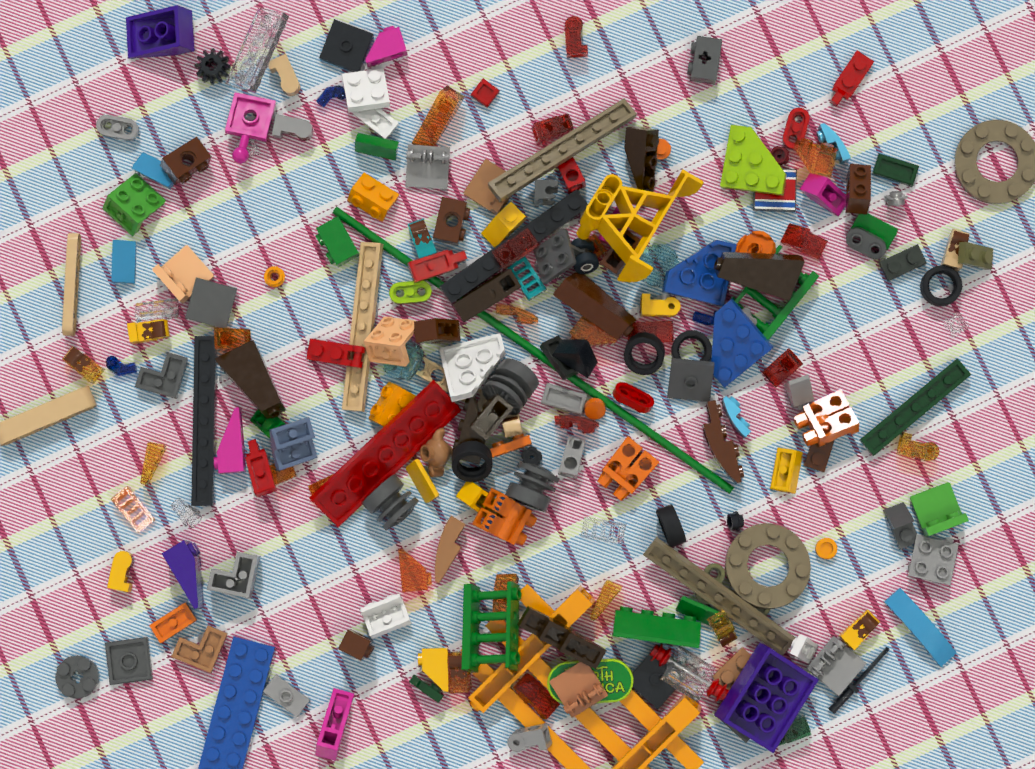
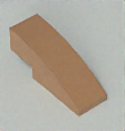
M450 516L437 548L435 582L440 584L462 548L455 542L466 524L453 516Z

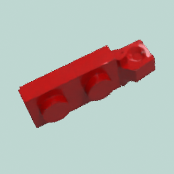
M857 50L833 85L832 91L835 92V95L829 103L837 107L842 98L846 100L849 97L851 98L874 61Z
M444 250L410 261L407 265L415 284L454 271L459 268L457 264L464 262L467 256L465 251L453 254L452 250Z
M256 439L248 441L250 453L246 454L245 459L256 497L277 491L265 449L259 448Z

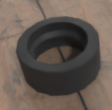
M945 265L935 266L928 270L920 283L923 298L931 305L938 307L947 306L956 301L963 287L959 273L952 267ZM945 274L952 279L954 288L950 296L937 298L931 294L929 282L934 275Z
M688 330L675 338L671 347L672 358L682 359L679 354L681 343L686 339L694 338L699 340L704 347V355L699 361L710 360L712 345L703 333L697 330Z
M648 332L637 333L626 343L624 351L625 364L636 374L650 375L662 366L665 355L664 345L660 338ZM639 343L652 345L657 352L654 362L641 364L635 361L632 357L634 346Z
M467 441L456 446L452 453L453 473L459 479L466 482H477L485 479L492 471V453L490 449L478 441ZM473 455L481 457L485 462L479 467L470 468L463 466L459 461L466 456Z
M670 504L657 509L656 514L668 545L675 547L685 543L686 537L673 505Z

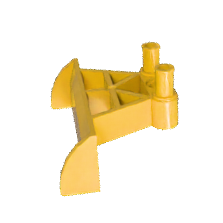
M682 169L668 195L622 186V181L618 176L614 174L607 175L587 205L580 219L581 225L576 234L578 238L586 240L589 238L590 233L597 229L626 264L617 280L622 282L641 281L651 274L653 267L639 258L676 197H685L697 193L704 182ZM615 201L620 214L606 215L610 206ZM641 206L659 209L652 222L637 215ZM628 227L643 236L635 250L623 237Z

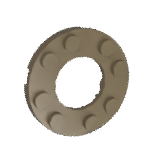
M1005 120L984 121L972 127L959 141L954 155L955 174L962 188L973 198L988 204H1005L1020 198L1034 184L1035 142L1017 124ZM990 142H1003L1009 145L1016 153L1017 169L1013 176L1006 181H990L983 177L978 170L976 163L978 152L984 145Z
M770 523L751 526L742 531L731 542L727 550L725 573L730 587L736 595L753 607L775 609L788 605L801 595L809 581L811 564L808 551L800 538L783 526ZM770 545L776 547L787 558L789 567L787 576L782 583L776 586L766 587L760 585L752 579L748 572L747 563L749 555L760 546Z

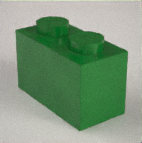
M339 216L316 228L319 234L315 236L321 246L326 245L329 251L326 253V256L331 265L336 263L337 267H340L359 256V252Z

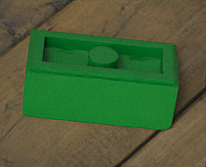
M362 133L357 134L355 152L396 161L398 141Z
M868 213L867 215L858 214L851 227H861L882 238L886 243V250H888L898 232L897 228Z
M685 596L680 597L676 607L677 612L686 616L697 617L696 620L712 627L717 624L722 614L718 610Z

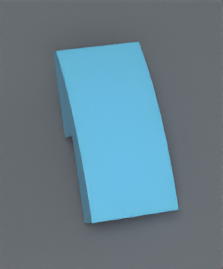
M825 123L820 124L818 127L819 131L816 132L819 142L823 143L825 148L834 146L832 153L835 160H839L840 164L848 162L851 157L840 137Z
M725 396L722 399L725 413L736 431L745 438L751 432L749 429L750 424L742 417L740 419L736 417L741 412L739 408L740 403L732 396L730 398Z

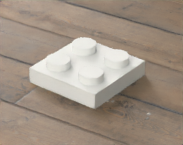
M384 68L342 74L348 113L390 107Z

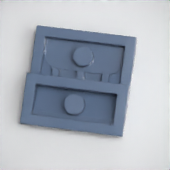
M309 417L269 430L276 471L318 458L312 438H315Z

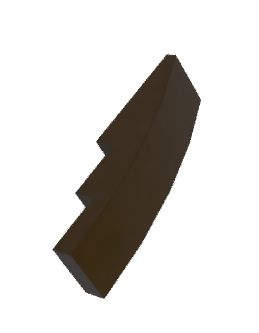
M527 606L517 624L520 628L538 636L540 640L558 648L560 652L594 669L598 667L606 653V649L530 606Z

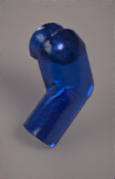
M109 356L106 359L107 368L117 376L137 372L135 362L123 364L115 356Z

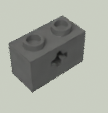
M697 36L696 42L692 41L690 54H694L693 62H689L687 74L691 75L690 81L715 85L722 39ZM702 56H706V64H702Z

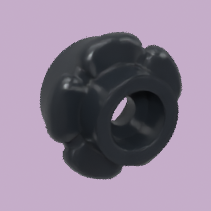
M529 447L522 452V462L539 465L540 460H542V453L536 447Z
M737 511L727 515L728 529L739 532L740 527L744 526L743 516L739 515Z

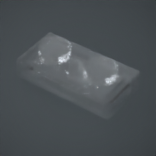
M177 298L136 303V323L179 318V301Z

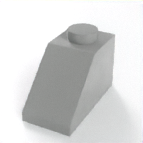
M809 375L790 380L784 384L792 409L797 407L798 411L803 410V406L810 405L814 401Z

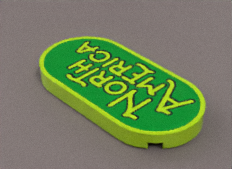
M615 658L602 659L596 669L592 668L608 693L607 697L597 703L618 702L629 695L633 687L634 677L632 670L623 661ZM580 661L561 662L549 673L547 680L548 690L557 702L562 703L549 681Z

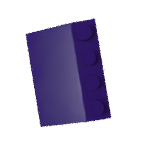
M759 642L714 716L774 753L819 679L770 647Z

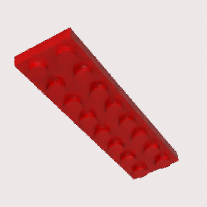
M432 380L309 497L310 500L339 527L363 505L362 502L378 486L395 474L427 441L432 439L437 429L444 428L461 411L460 407L451 401V398L437 382Z

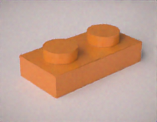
M523 433L513 436V441L504 443V440L491 444L492 458L531 445L532 442L529 435L524 436Z
M185 602L149 626L161 644L196 622L197 618L187 602Z

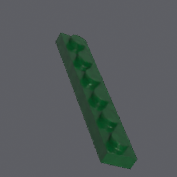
M957 358L859 441L872 456L876 455L966 380L971 373Z

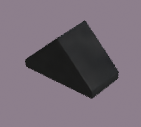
M562 339L552 354L553 357L586 378L590 376L598 363L587 339Z

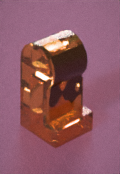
M462 651L449 652L447 659L450 683L448 685L449 693H468L472 688L471 673L461 670Z

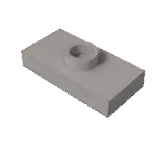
M275 674L263 691L296 717L299 716L310 701L308 697L277 674Z

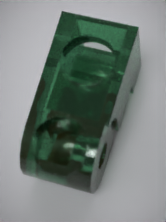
M805 714L794 719L778 746L812 735Z

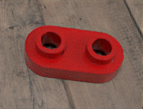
M794 108L788 115L782 136L783 145L787 149H798L804 141L810 117L809 113L803 108ZM796 116L801 117L802 122L797 123L795 122L794 118ZM790 136H794L796 138L795 143H791L789 141Z
M625 382L617 383L612 392L613 397L619 403H623L639 413L650 412L654 405L652 396Z

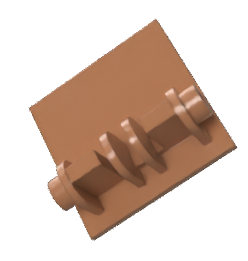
M582 662L577 663L549 681L563 703L565 712L570 714L572 718L608 696L592 668Z

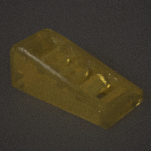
M152 442L147 443L140 480L142 485H149L167 449L166 445Z
M605 580L589 618L593 621L597 619L623 586L610 580Z

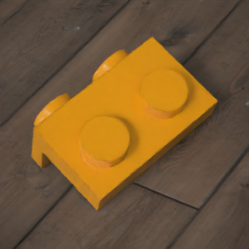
M363 173L351 188L347 200L355 207L368 213L371 217L383 222L387 212L397 201L399 194L368 174Z
M388 382L382 388L381 396L377 403L371 408L369 419L384 427L416 396L400 386Z

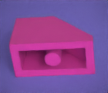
M394 26L386 27L383 29V32L378 34L365 59L368 67L408 55L400 28H395Z
M813 172L809 173L800 190L810 200L839 216L846 206V195L829 178Z

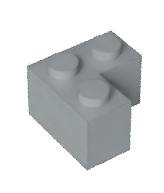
M237 552L232 572L211 569L207 590L252 598L261 556Z

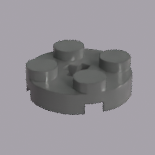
M82 655L66 658L58 665L55 675L57 687L62 694L75 699L90 695L100 679L97 665ZM75 671L83 674L80 683L72 679Z

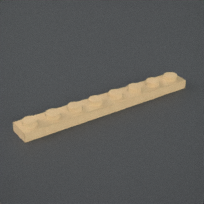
M361 242L349 345L365 347L364 340L374 329L383 253L382 243ZM367 351L362 355V369L346 367L342 410L365 412L370 368ZM351 352L350 360H353L354 352Z

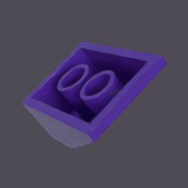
M175 5L126 17L128 58L174 56L194 52L192 10Z
M183 540L163 552L162 555L193 608L201 609L204 607L201 559L198 556L201 552L195 542Z

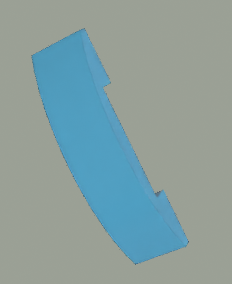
M901 588L884 601L940 667L957 654L937 627Z

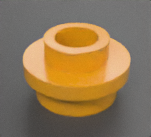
M277 266L269 267L264 273V281L270 287H279L285 281V273ZM272 274H278V279L276 281H272Z

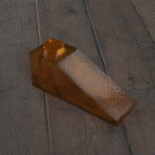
M448 85L443 88L435 99L412 144L435 146L455 116L465 96Z

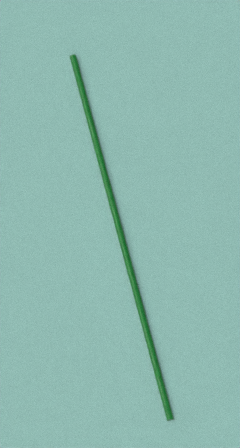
M336 207L333 210L332 214L339 216L342 221L373 243H382L383 250L407 267V263L413 261L340 208ZM438 277L427 279L438 289L445 283ZM486 311L477 314L479 318L556 371L546 355L537 347ZM574 375L567 378V380L591 397L601 399L605 403V407L728 494L731 493L734 488L732 485L578 376Z

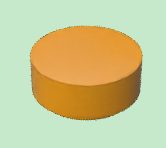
M830 538L820 539L815 546L816 554L822 559L833 558L837 553L835 541Z

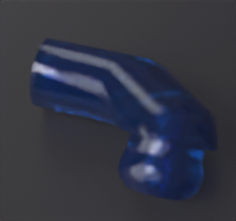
M341 85L327 87L316 102L324 108L331 98L345 99L344 87Z
M717 310L714 311L713 316L695 311L692 321L707 326L714 325V315Z

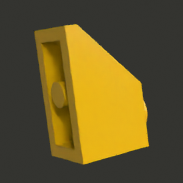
M511 201L493 218L481 235L493 247H496L526 221V216Z
M465 482L456 495L458 499L476 512H479L482 507L499 517L501 516V514L482 505L488 493L473 482Z
M422 648V653H418V666H422V671L444 692H448V648Z

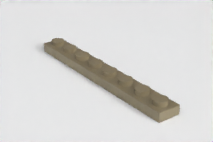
M625 98L488 182V188L498 201L502 202L636 118L637 113Z
M658 537L645 550L643 555L780 655L783 656L791 647L796 637Z

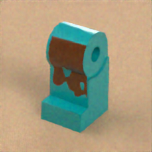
M424 218L408 223L418 258L437 253Z

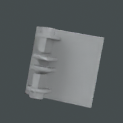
M408 144L405 187L447 190L450 147Z
M916 535L911 563H909L907 569L909 571L908 576L950 586L958 544Z
M833 636L806 669L840 696L867 663L845 646L841 640Z

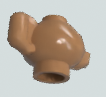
M444 428L437 429L432 439L427 441L420 449L421 459L429 464L428 474L430 477L443 476L444 465L452 457V447L443 440Z

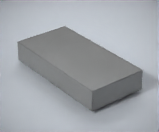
M547 383L541 404L582 415L587 395Z

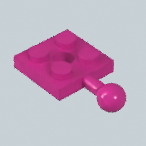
M234 93L225 127V134L241 137L239 147L235 148L232 153V158L236 163L242 164L249 159V152L247 150L249 138L267 142L276 100ZM248 113H254L256 119L247 121L245 116Z

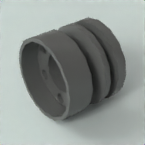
M506 358L500 362L494 371V375L490 376L488 382L485 383L482 393L487 401L498 394L514 406L508 415H517L526 404L527 398H530L538 387L539 381L535 373L528 366L515 359Z
M518 462L517 467L524 470L525 473L514 472V475L521 480V483L510 482L505 495L524 505L547 512L551 499L544 494V491L555 492L556 488L548 485V482L558 484L560 478L541 466L533 463Z
M395 474L385 480L362 502L363 506L371 514L379 509L382 511L377 519L379 523L386 517L389 519L382 526L386 531L398 525L409 516L415 505L419 502L416 497L409 502L406 501L412 494L410 491L400 495L399 491L404 484Z

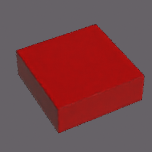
M483 78L470 96L488 108L500 90Z

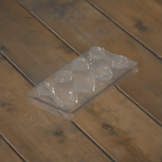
M258 7L225 84L256 93L265 70L269 66L272 54L278 45L280 36L286 27L289 15L284 12Z

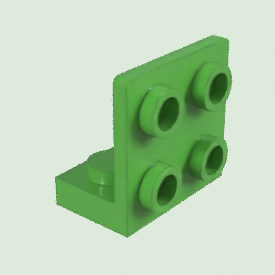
M134 174L107 195L102 209L131 236H134L139 232L143 221L164 205L166 200L138 174Z
M949 482L910 496L919 524L926 537L969 521L966 513L962 514Z

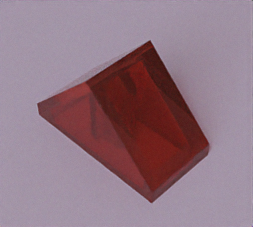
M788 348L762 373L776 388L802 366L803 363Z

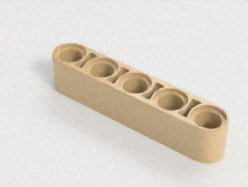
M90 387L79 388L1 421L0 446L8 445L95 408L97 404Z

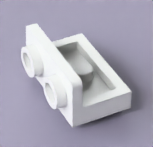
M400 594L389 595L384 600L368 603L360 609L371 639L412 624Z

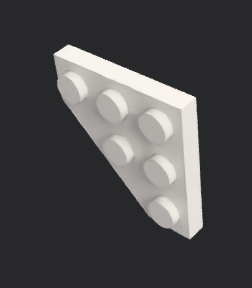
M501 333L439 348L451 401L455 402L473 397L506 355Z

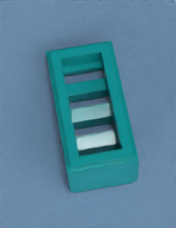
M522 255L506 266L508 269H511L522 286L520 289L528 301L546 291V287L525 255ZM524 262L525 266L515 272L513 268ZM527 269L529 270L530 273L526 274L522 278L518 277V275L522 272L526 271ZM533 276L534 280H532L531 282L527 283L526 285L522 283L523 281ZM536 283L538 284L537 288L528 292L527 289Z

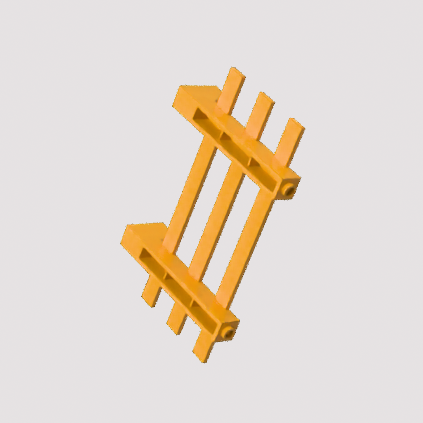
M528 583L521 589L522 596L520 601L526 607L530 606L569 628L595 602V599L580 585L554 611ZM504 620L489 621L485 625L491 633H506V622ZM531 634L525 641L518 636V652L520 654L518 671L505 668V663H502L495 671L488 664H480L478 672L472 674L482 684L468 697L471 700L469 702L476 711L480 710L484 713L498 699L525 727L546 723L510 686L528 669L548 689L547 680L552 668L540 656L551 645L540 640L534 634ZM506 641L501 642L506 647ZM462 649L455 656L462 655ZM633 689L626 698L620 701L648 730L632 748L590 707L575 716L618 760L611 769H651L648 764L664 748L686 769H698L704 763L678 736L700 714L702 708L687 691L662 718ZM548 725L552 744L547 750L566 769H591Z

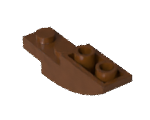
M716 400L706 402L710 423L702 425L708 447L725 474L735 484L741 483V478H744L742 465H738L737 457H740L738 445H734L733 440L724 442L727 433L725 425L720 423L719 417H723L721 405H717Z

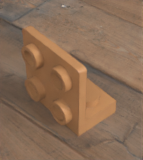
M485 159L463 192L464 195L497 215L505 207L511 196L499 202L488 188V182L506 171Z

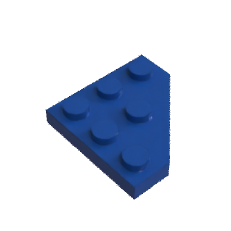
M721 240L712 241L666 271L662 292L722 307L725 303L729 281L717 277L714 264L717 257H721L722 252H735L737 245Z
M733 299L717 310L714 315L711 362H714L713 375L725 388L773 349L771 343Z

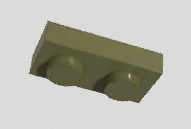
M959 242L958 264L984 270L992 269L993 248L969 242Z

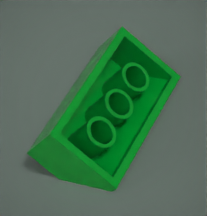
M620 606V610H615L612 636L699 648L701 622L696 621L697 617L684 615L683 619H676L675 614L664 612L662 616H655L654 611L641 609V613L632 612L633 608Z

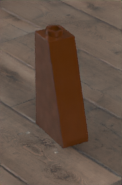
M575 272L565 278L553 293L560 301L617 340L623 336L628 337L634 330L632 325L636 322V319L585 274Z

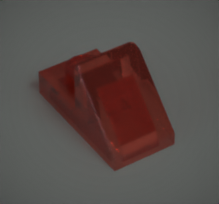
M789 223L780 243L818 261L828 241L811 233L809 228Z

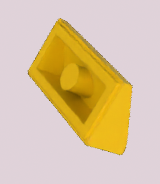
M777 448L770 486L771 490L796 493L803 456L802 452Z
M419 459L406 466L409 476L425 503H429L439 497L440 494Z

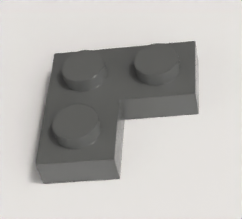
M167 352L161 372L140 367L135 387L177 399L188 358Z

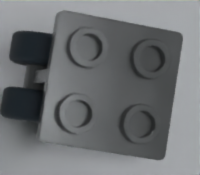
M562 229L534 249V254L542 283H549L572 266L575 272L579 274H588L595 271L599 266L597 255L593 253L595 250L593 240L591 238L586 240L576 238L570 241L568 230Z

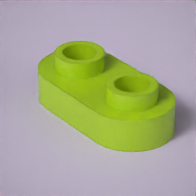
M414 281L397 282L391 286L389 295L396 304L422 303L430 299L432 289L426 281L415 284ZM420 288L425 290V294L422 296L417 294ZM397 291H404V296L397 297Z

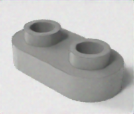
M102 115L96 123L98 132L105 137L131 141L139 134V127L132 119ZM107 123H111L112 127L109 130L105 129V125ZM128 127L132 128V132L130 134L125 133V130Z

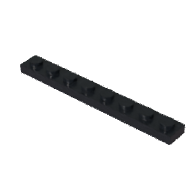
M576 189L440 286V289L450 303L454 304L585 211L588 205Z
M195 336L191 506H214L216 336Z

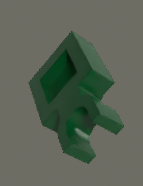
M415 674L409 681V683L420 689L437 703L444 696L439 686L433 682L429 685Z

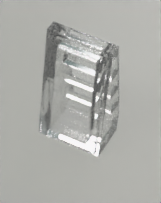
M584 516L580 537L623 545L626 524ZM589 522H594L592 535L587 534ZM598 523L602 524L600 536H596ZM606 525H610L608 538L604 537ZM615 527H619L617 539H613Z

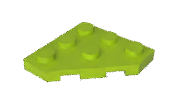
M731 125L720 187L783 196L787 177L786 173L752 127Z

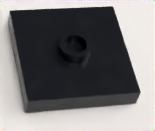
M334 19L319 59L349 71L358 72L361 70L374 34Z
M648 654L633 671V688L656 709H659L686 677L668 661L662 666H659L657 659L650 661L652 656Z

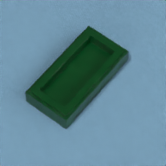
M879 153L872 175L912 187L919 166Z

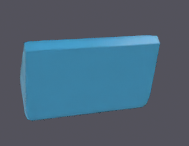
M144 152L132 167L133 171L170 190L174 185L160 166L161 161Z
M113 240L111 281L113 283L135 284L136 241Z

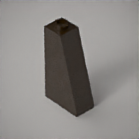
M722 252L721 257H717L714 269L718 278L790 301L805 261L802 256L791 254Z
M254 340L215 358L222 371L266 419L278 417L282 412L286 411Z

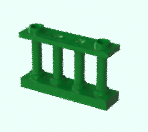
M781 245L776 248L775 254H778L782 249ZM814 271L810 275L801 272L798 278V283L801 286L797 291H793L790 301L787 302L784 308L781 306L777 307L757 290L745 287L737 298L733 296L731 299L743 309L744 307L739 302L747 293L773 314L772 316L775 319L769 325L767 322L763 323L751 313L757 319L755 326L769 340L815 283L819 275Z
M507 581V590L481 591L480 587L476 585L464 584L461 670L476 673L480 664L505 663V668L518 671L520 654L518 652L519 626L517 624L519 622V600L522 596L520 585ZM507 599V609L503 612L481 613L480 602L482 600ZM506 620V633H479L481 621ZM506 641V654L479 655L480 643Z

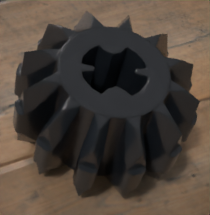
M214 48L211 49L210 54L204 50V58L197 56V60L201 62L195 64V68L200 69L196 72L197 76H203L202 81L204 83L210 79L211 85L215 84V79L222 83L221 76H229L224 70L231 69V66L226 64L229 61L228 56L223 57L224 53L221 50L216 54ZM211 63H215L217 68L214 67L215 70L211 71L208 66H212Z

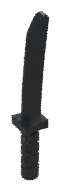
M888 647L878 655L853 684L850 683L848 685V688L828 708L833 714L843 706L854 692L858 693L859 690L856 687L889 651Z

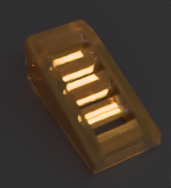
M126 486L111 498L115 506L138 533L155 521V518L129 486ZM129 495L130 498L121 504L120 500ZM134 501L136 505L127 511L125 508ZM140 508L142 511L132 518L131 514ZM142 516H147V518L140 524L136 523V521L140 519Z

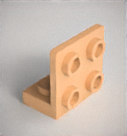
M188 245L184 246L163 266L157 264L152 269L182 304L191 298L196 277L208 281L214 278L213 273Z
M383 317L364 340L369 361L406 367L410 360L405 344L414 334L415 320Z

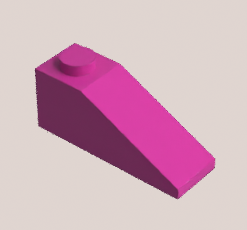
M239 407L234 408L217 450V457H214V468L218 470L219 474L246 472L242 409Z
M336 688L333 689L316 744L315 756L336 761L354 693Z

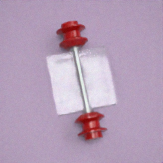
M663 643L654 645L649 653L652 656L650 661L657 659L659 666L667 663L661 680L696 702L699 701L705 689H707V697L715 696V702L724 700L729 692L726 689L728 684L720 685L719 678L712 682L710 681L715 667L682 646H678L673 656H671V648L663 649Z

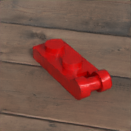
M310 339L306 359L362 369V355L365 354L366 347ZM351 352H354L353 360H350Z

